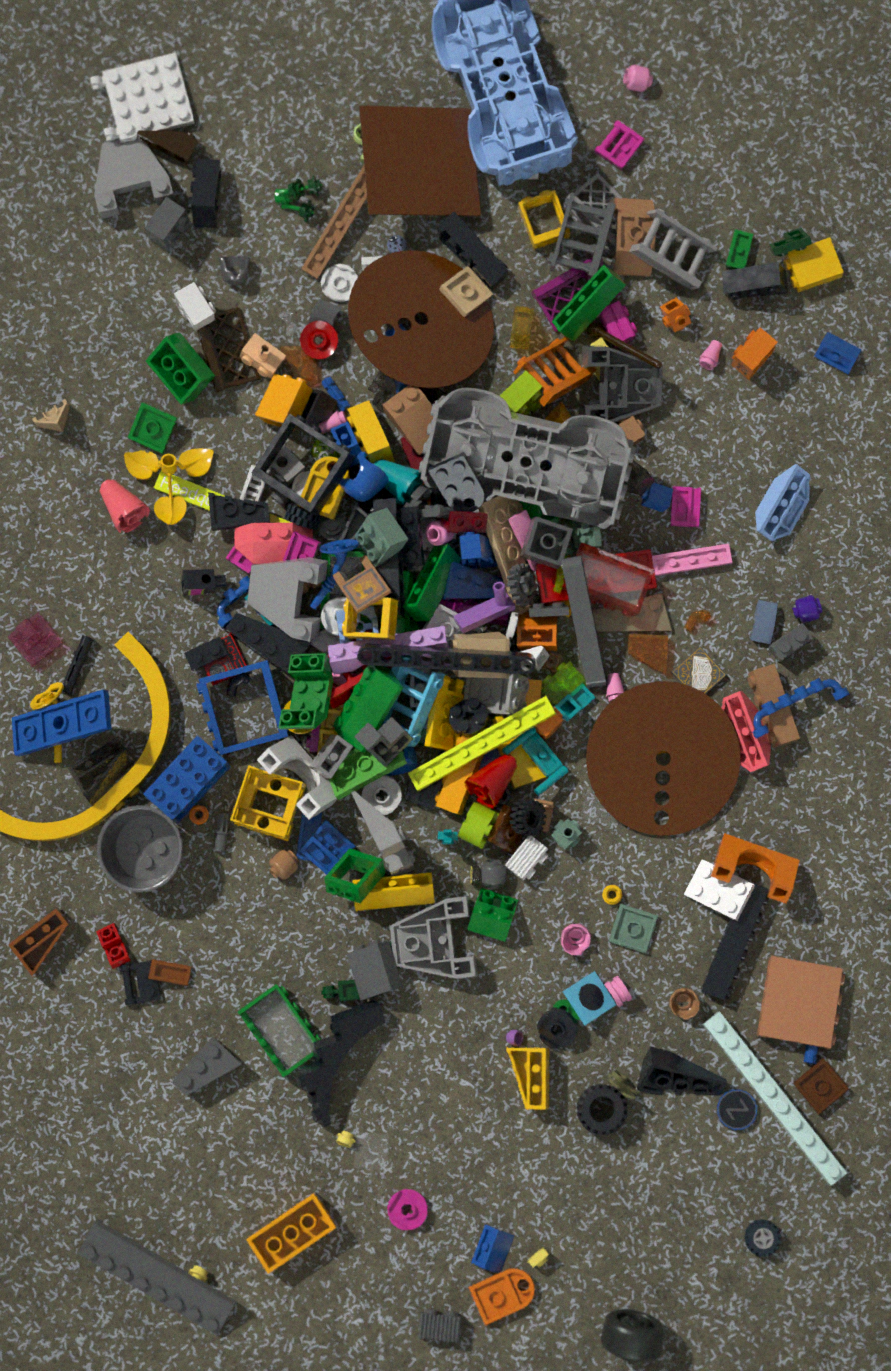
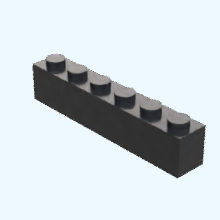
M398 499L373 500V506L370 509L371 513L388 508L399 524L398 508H401V502ZM401 549L380 566H374L391 590V593L383 598L398 600L397 619L405 618V609L403 608L405 603L404 569ZM374 605L375 614L378 618L382 619L383 605Z
M751 881L748 882L754 884L755 887L738 920L729 919L700 991L724 1001L725 997H730L733 989L730 986L732 979L736 980L740 968L737 967L740 960L744 961L748 950L745 947L747 942H752L755 931H752L755 923L759 924L763 914L760 912L762 905L766 906L769 900L767 894L769 889Z

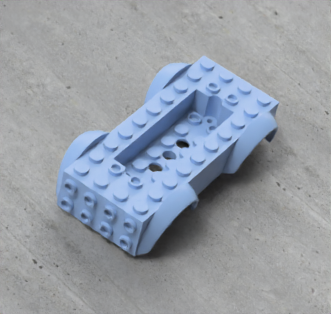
M438 0L432 16L434 47L442 67L447 71L456 72L460 75L472 109L468 118V138L473 158L479 170L495 175L500 186L503 184L510 185L515 180L521 178L528 179L534 174L547 173L552 168H562L571 163L572 150L578 143V138L558 87L548 85L535 50V47L541 41V36L527 0ZM495 58H502L504 64L501 67H496L493 65V60ZM506 74L510 79L502 82L499 77ZM507 92H514L516 98L513 101H508L505 98Z

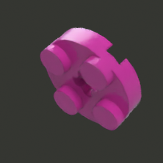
M403 1189L396 1192L389 1200L387 1206L388 1216L395 1227L401 1230H412L422 1225L425 1221L427 1203L419 1192L412 1189ZM412 1205L411 1210H413V1213L404 1215L402 1206Z

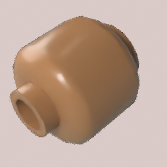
M281 850L270 859L269 865L271 868L269 871L275 878L287 879L297 871L299 860L292 851Z

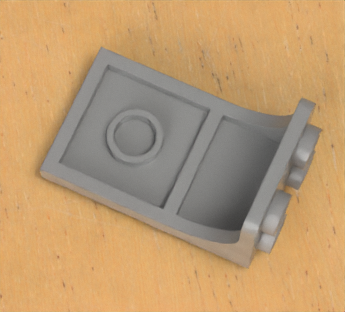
M510 673L509 678L467 677L464 700L477 698L486 706L489 714L511 716L527 706L525 698L529 690V681L525 676Z

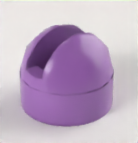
M510 1030L506 1035L508 1044L520 1046L523 1041L522 1031Z

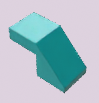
M581 683L571 694L565 696L555 708L563 715L562 717L568 722L594 700L595 696Z

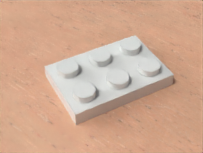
M702 859L684 895L737 921L755 885L734 874L730 883L710 877L713 864Z

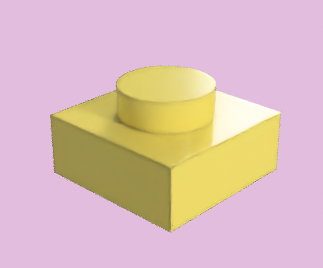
M542 1247L528 1259V1262L532 1267L536 1265L540 1267L548 1260L546 1257L549 1254Z

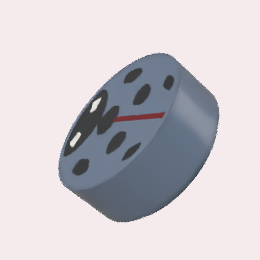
M399 235L389 238L387 242L388 251L390 253L405 251V239Z

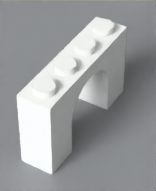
M292 735L269 747L257 759L269 774L279 769H289L307 785L308 793L296 805L308 819L331 807L338 800L334 795L329 779L322 777L309 767L313 759Z

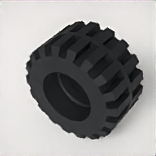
M607 1084L590 1086L578 1099L577 1116L583 1127L591 1133L609 1135L618 1131L627 1118L628 1106L626 1099L613 1086ZM600 1097L609 1099L614 1106L613 1116L604 1122L595 1120L590 1113L592 1102Z

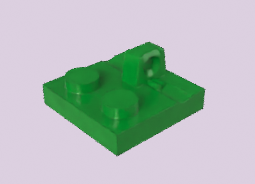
M142 402L128 438L163 454L178 417Z

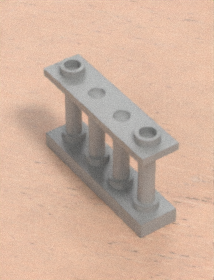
M662 209L648 211L647 215L654 219L644 242L632 245L629 252L690 290L699 289L702 281L696 278V272L705 253L714 252L717 250V247L712 244L711 240L700 237L667 216L666 211ZM660 224L669 228L659 252H654L651 250L650 245ZM675 234H678L684 240L674 262H670L666 259L665 255ZM690 243H692L699 250L689 271L686 272L681 269V263Z

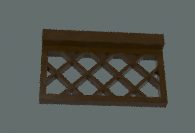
M237 307L214 313L215 319L221 322L217 330L207 324L198 329L197 333L207 366L215 375L212 379L215 393L226 388L260 380L257 369L252 365H246L242 359L236 356L240 348L243 349L245 347L243 345L244 341L245 344L249 341L240 308ZM237 314L238 321L236 325L226 321L228 315ZM223 324L233 329L229 336L219 332ZM235 330L243 334L244 338L241 343L231 339ZM216 335L226 340L222 348L214 344ZM228 342L238 346L234 355L224 350ZM222 353L231 357L227 366L219 361ZM234 359L244 364L240 372L230 368ZM248 366L254 370L255 376L246 377L241 373ZM227 370L237 375L234 381L226 383L224 375Z

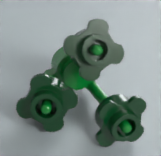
M312 176V179H308V185L306 186L302 184L301 179H296V182L288 185V189H276L274 194L276 204H281L282 209L289 208L299 211V217L305 218L304 222L307 223L315 212L312 200H308L307 203L303 202L300 207L290 205L289 203L293 202V198L299 201L300 197H304L305 190H309L310 195L317 194L319 196V191H322V183L315 176Z

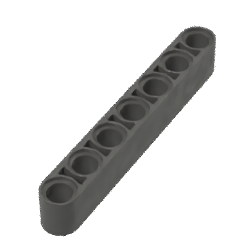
M582 556L562 559V568L587 689L607 685L606 674Z

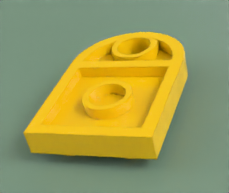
M331 456L323 457L314 463L301 494L303 498L309 502L312 501L330 473L328 465L331 462H337L338 458ZM349 470L344 475V479L350 478ZM339 484L320 512V515L335 520L345 491Z

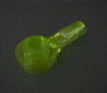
M571 555L564 556V559L570 558ZM562 566L557 569V579L553 591L558 593L561 592L564 583Z

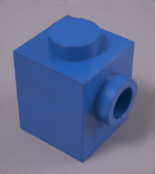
M651 482L642 489L641 498L643 499L641 505L664 512L670 507L673 489Z

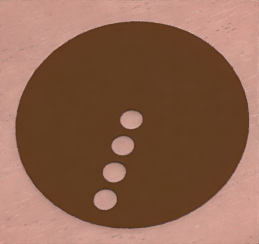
M406 250L382 256L373 261L360 273L349 296V325L359 349L378 370L406 385L420 388H440L463 381L482 365L490 351L494 334L493 315L489 303L486 301L464 318L439 290L441 285L463 270V268L433 253ZM417 313L426 314L428 323L425 325L418 324L415 321ZM402 318L408 319L411 322V329L408 331L401 330L398 326V321ZM390 324L395 330L394 335L390 337L385 336L381 332L382 325ZM365 331H375L378 335L377 341L368 342L364 337Z
M656 681L626 690L604 708L589 736L586 766L589 781L596 797L606 811L616 820L642 833L660 836L675 835L700 827L724 807L737 783L740 770V747L732 722L720 705L711 697L686 684ZM661 751L668 752L671 757L669 764L665 766L659 765L656 761V756ZM660 771H666L670 775L669 783L663 786L659 785L655 780L656 774ZM666 791L669 794L667 804L659 805L656 803L655 795L657 792ZM660 810L667 812L669 816L668 822L664 825H658L654 820L655 813Z

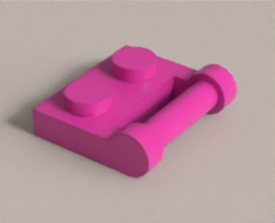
M616 121L613 125L614 128L602 144L596 147L594 152L622 171L644 142V138L622 122ZM619 132H622L624 135L609 153L607 148Z

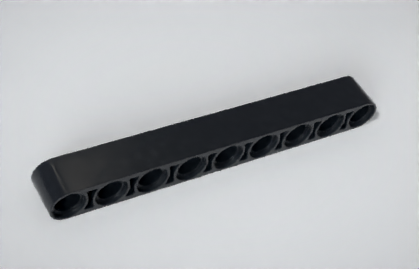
M366 643L361 645L357 654L361 664L375 666L530 674L535 669V658L531 653ZM369 650L372 653V657L365 658L361 652ZM388 651L392 654V658L384 659L381 653ZM404 652H408L412 655V659L406 661L401 655ZM426 653L430 654L432 660L429 662L423 661L421 656ZM443 655H449L451 656L452 661L449 663H445L442 661L441 657ZM463 656H469L471 657L472 662L469 664H464L461 661V658ZM484 657H489L492 660V663L489 665H484L481 662V659ZM504 658H509L512 664L504 666L501 661ZM528 659L532 662V665L526 668L521 665V662Z

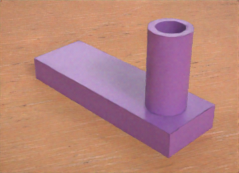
M496 582L493 585L494 598L454 615V621L462 633H466L516 610L515 604L506 593L503 582Z

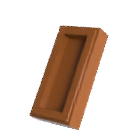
M152 959L148 979L188 986L192 966Z

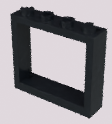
M289 414L251 473L318 517L356 457L350 454L351 449L344 444L341 446L335 444L337 440L329 434L326 437L320 434L322 430L312 424L309 427L306 425L307 420L300 415L294 417ZM296 425L341 454L311 502L266 473Z

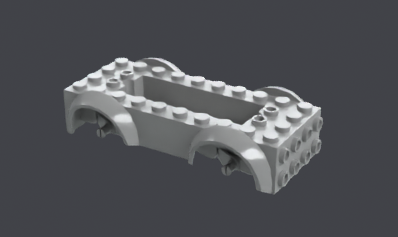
M475 388L454 390L447 396H441L432 405L430 415L433 416V419L427 428V435L430 436L423 447V454L426 455L419 466V473H422L421 479L427 487L439 489L428 471L429 467L464 452L484 486L485 501H490L494 495L536 504L540 505L544 515L570 519L602 529H606L611 524L613 525L615 519L619 520L623 507L620 500H624L628 486L624 482H628L632 466H629V462H633L636 447H633L634 441L627 439L623 429L616 423L601 417L579 415L568 418L561 424L510 412L507 402L499 395ZM510 451L513 454L512 461L505 462L502 459V453ZM522 457H529L532 464L528 467L522 465ZM543 460L551 462L552 468L549 471L541 469L540 463Z

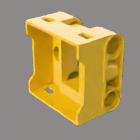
M248 765L230 820L237 826H243L249 830L289 841L294 826L292 822L297 810L296 804L303 798L307 785L301 781L274 773L269 774L267 771ZM280 781L282 784L281 788L274 791L272 789L273 783ZM258 790L282 799H289L283 818L252 808ZM265 818L268 819V827L261 828L260 821Z

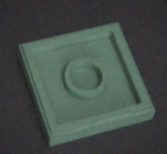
M620 903L608 942L647 954L658 915Z

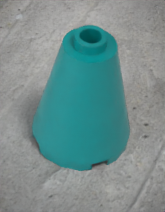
M384 459L374 462V465L383 470L389 478V482L384 488L394 498L398 499L402 505H405L406 502L409 503L412 499L410 496L423 483L421 479L422 473H419L417 469Z

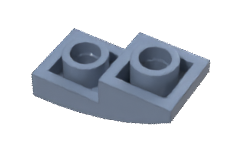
M758 599L754 614L755 621L750 637L752 641L771 644L777 614V603Z

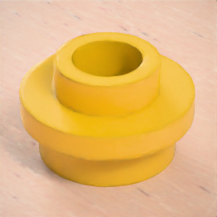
M608 885L602 892L603 900L610 905L619 903L622 898L621 889L616 885ZM610 891H614L616 893V897L611 899L608 896V893Z

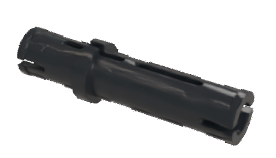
M82 635L77 650L73 652L74 657L63 681V691L72 694L84 661L89 657L87 654L94 639Z

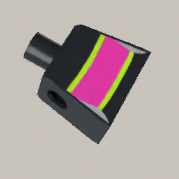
M214 569L183 570L181 575L182 596L214 593L216 587H226V575H215ZM210 579V583L205 584L202 580Z

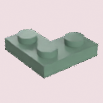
M570 520L571 529H573L571 535L574 552H583L602 546L600 527L589 528V524Z

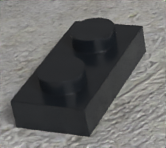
M220 637L184 653L192 671L228 656Z

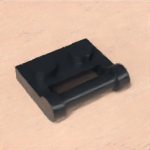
M152 960L119 966L120 972L123 975L126 999H124L125 1006L161 1000L158 980L148 979ZM130 970H136L140 997L134 998Z

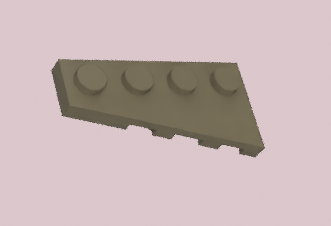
M662 593L593 611L597 632L672 631Z

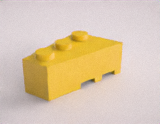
M368 400L349 408L350 416L347 417L351 428L355 427L356 432H354V436L358 443L361 442L363 447L360 449L367 454L366 458H368L369 462L374 464V462L384 459L395 463L390 445L370 401Z
M506 1048L525 1109H549V1048Z

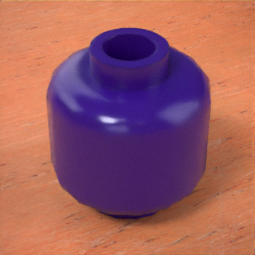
M813 595L797 599L795 601L796 607L792 608L795 619L800 618L802 623L817 620L820 618V613H823L819 598L815 599Z

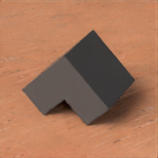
M319 299L311 311L308 324L314 321H324L334 327L342 307Z

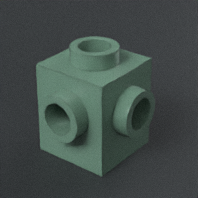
M567 819L565 822L561 820L554 827L556 831L551 835V838L565 851L570 845L574 847L580 842L581 838L579 836L582 834L580 831L582 827L574 819L572 821ZM568 830L571 832V835L566 836L564 832Z

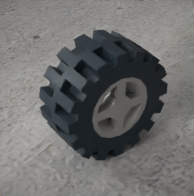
M765 1219L755 1220L745 1230V1244L753 1254L760 1257H768L780 1248L779 1246L782 1241L781 1233L778 1227L771 1221Z

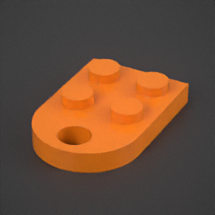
M517 1268L504 1270L469 1286L485 1325L526 1307L534 1295V1284L531 1277L525 1271ZM521 1279L529 1282V1288L525 1291H521L517 1287V1283Z

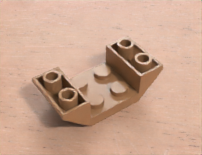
M614 198V204H616L614 218H616V252L613 255V271L618 275L650 277L652 266L629 251L632 245L643 243L654 220L647 215L648 211L655 210L653 200ZM654 237V239H653V241H652V243H651V245H650V246H651V250H653L654 252H655V237Z

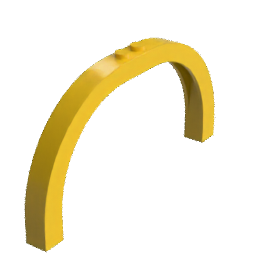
M129 632L115 644V647L136 667L142 676L152 705L151 731L140 758L99 801L84 812L62 821L38 823L12 817L0 809L1 832L31 841H55L79 835L104 821L115 810L117 812L126 805L124 801L129 796L133 798L140 791L139 787L157 766L163 755L170 732L171 703L169 692L158 665L147 650Z

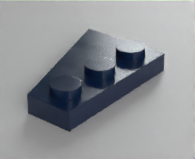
M453 562L450 565L443 600H490L495 597L493 585L496 582L504 583L503 578Z

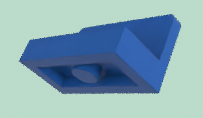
M827 332L814 357L849 374L861 349Z
M485 1224L471 1263L483 1269L500 1273L514 1235Z

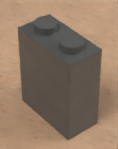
M378 939L369 942V947L365 948V945L353 948L354 952L347 954L360 1000L372 998L403 987L389 941L381 942Z

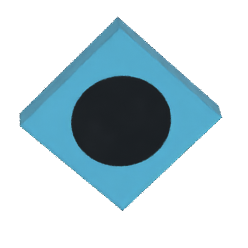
M595 971L563 991L584 1026L616 1005Z

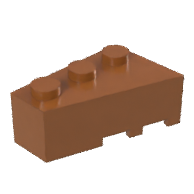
M58 907L8 944L31 976L37 971L70 923Z

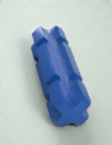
M325 378L321 384L325 389H328L327 393L329 396L337 400V407L340 412L349 409V403L347 400L344 401L345 397L336 385H333L334 381L332 378Z

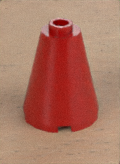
M510 754L501 755L467 778L464 782L467 791L471 796L474 793L478 797L476 801L490 809L495 807L517 769V760Z

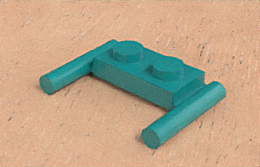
M534 727L520 734L502 749L503 754L508 755L522 744L521 747L545 777H548L547 780L534 789L538 796L569 772Z

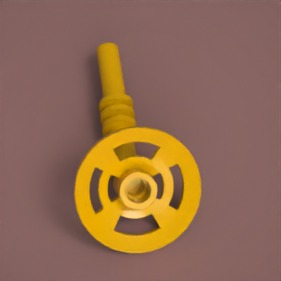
M61 682L51 684L45 692L36 695L32 699L30 707L33 710L57 704V698L62 693L64 685ZM62 744L54 746V763H62Z

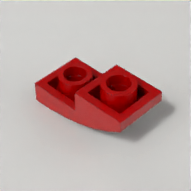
M115 923L96 931L112 969L131 961Z

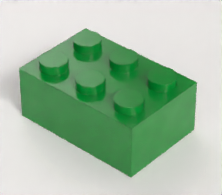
M180 332L166 336L146 359L147 364L181 405L195 400L215 377L214 373Z

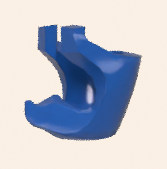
M362 451L357 456L360 466L357 477L355 479L342 478L339 485L350 497L360 502H365L379 493L388 484L389 478L378 466L370 463L366 459L367 454Z

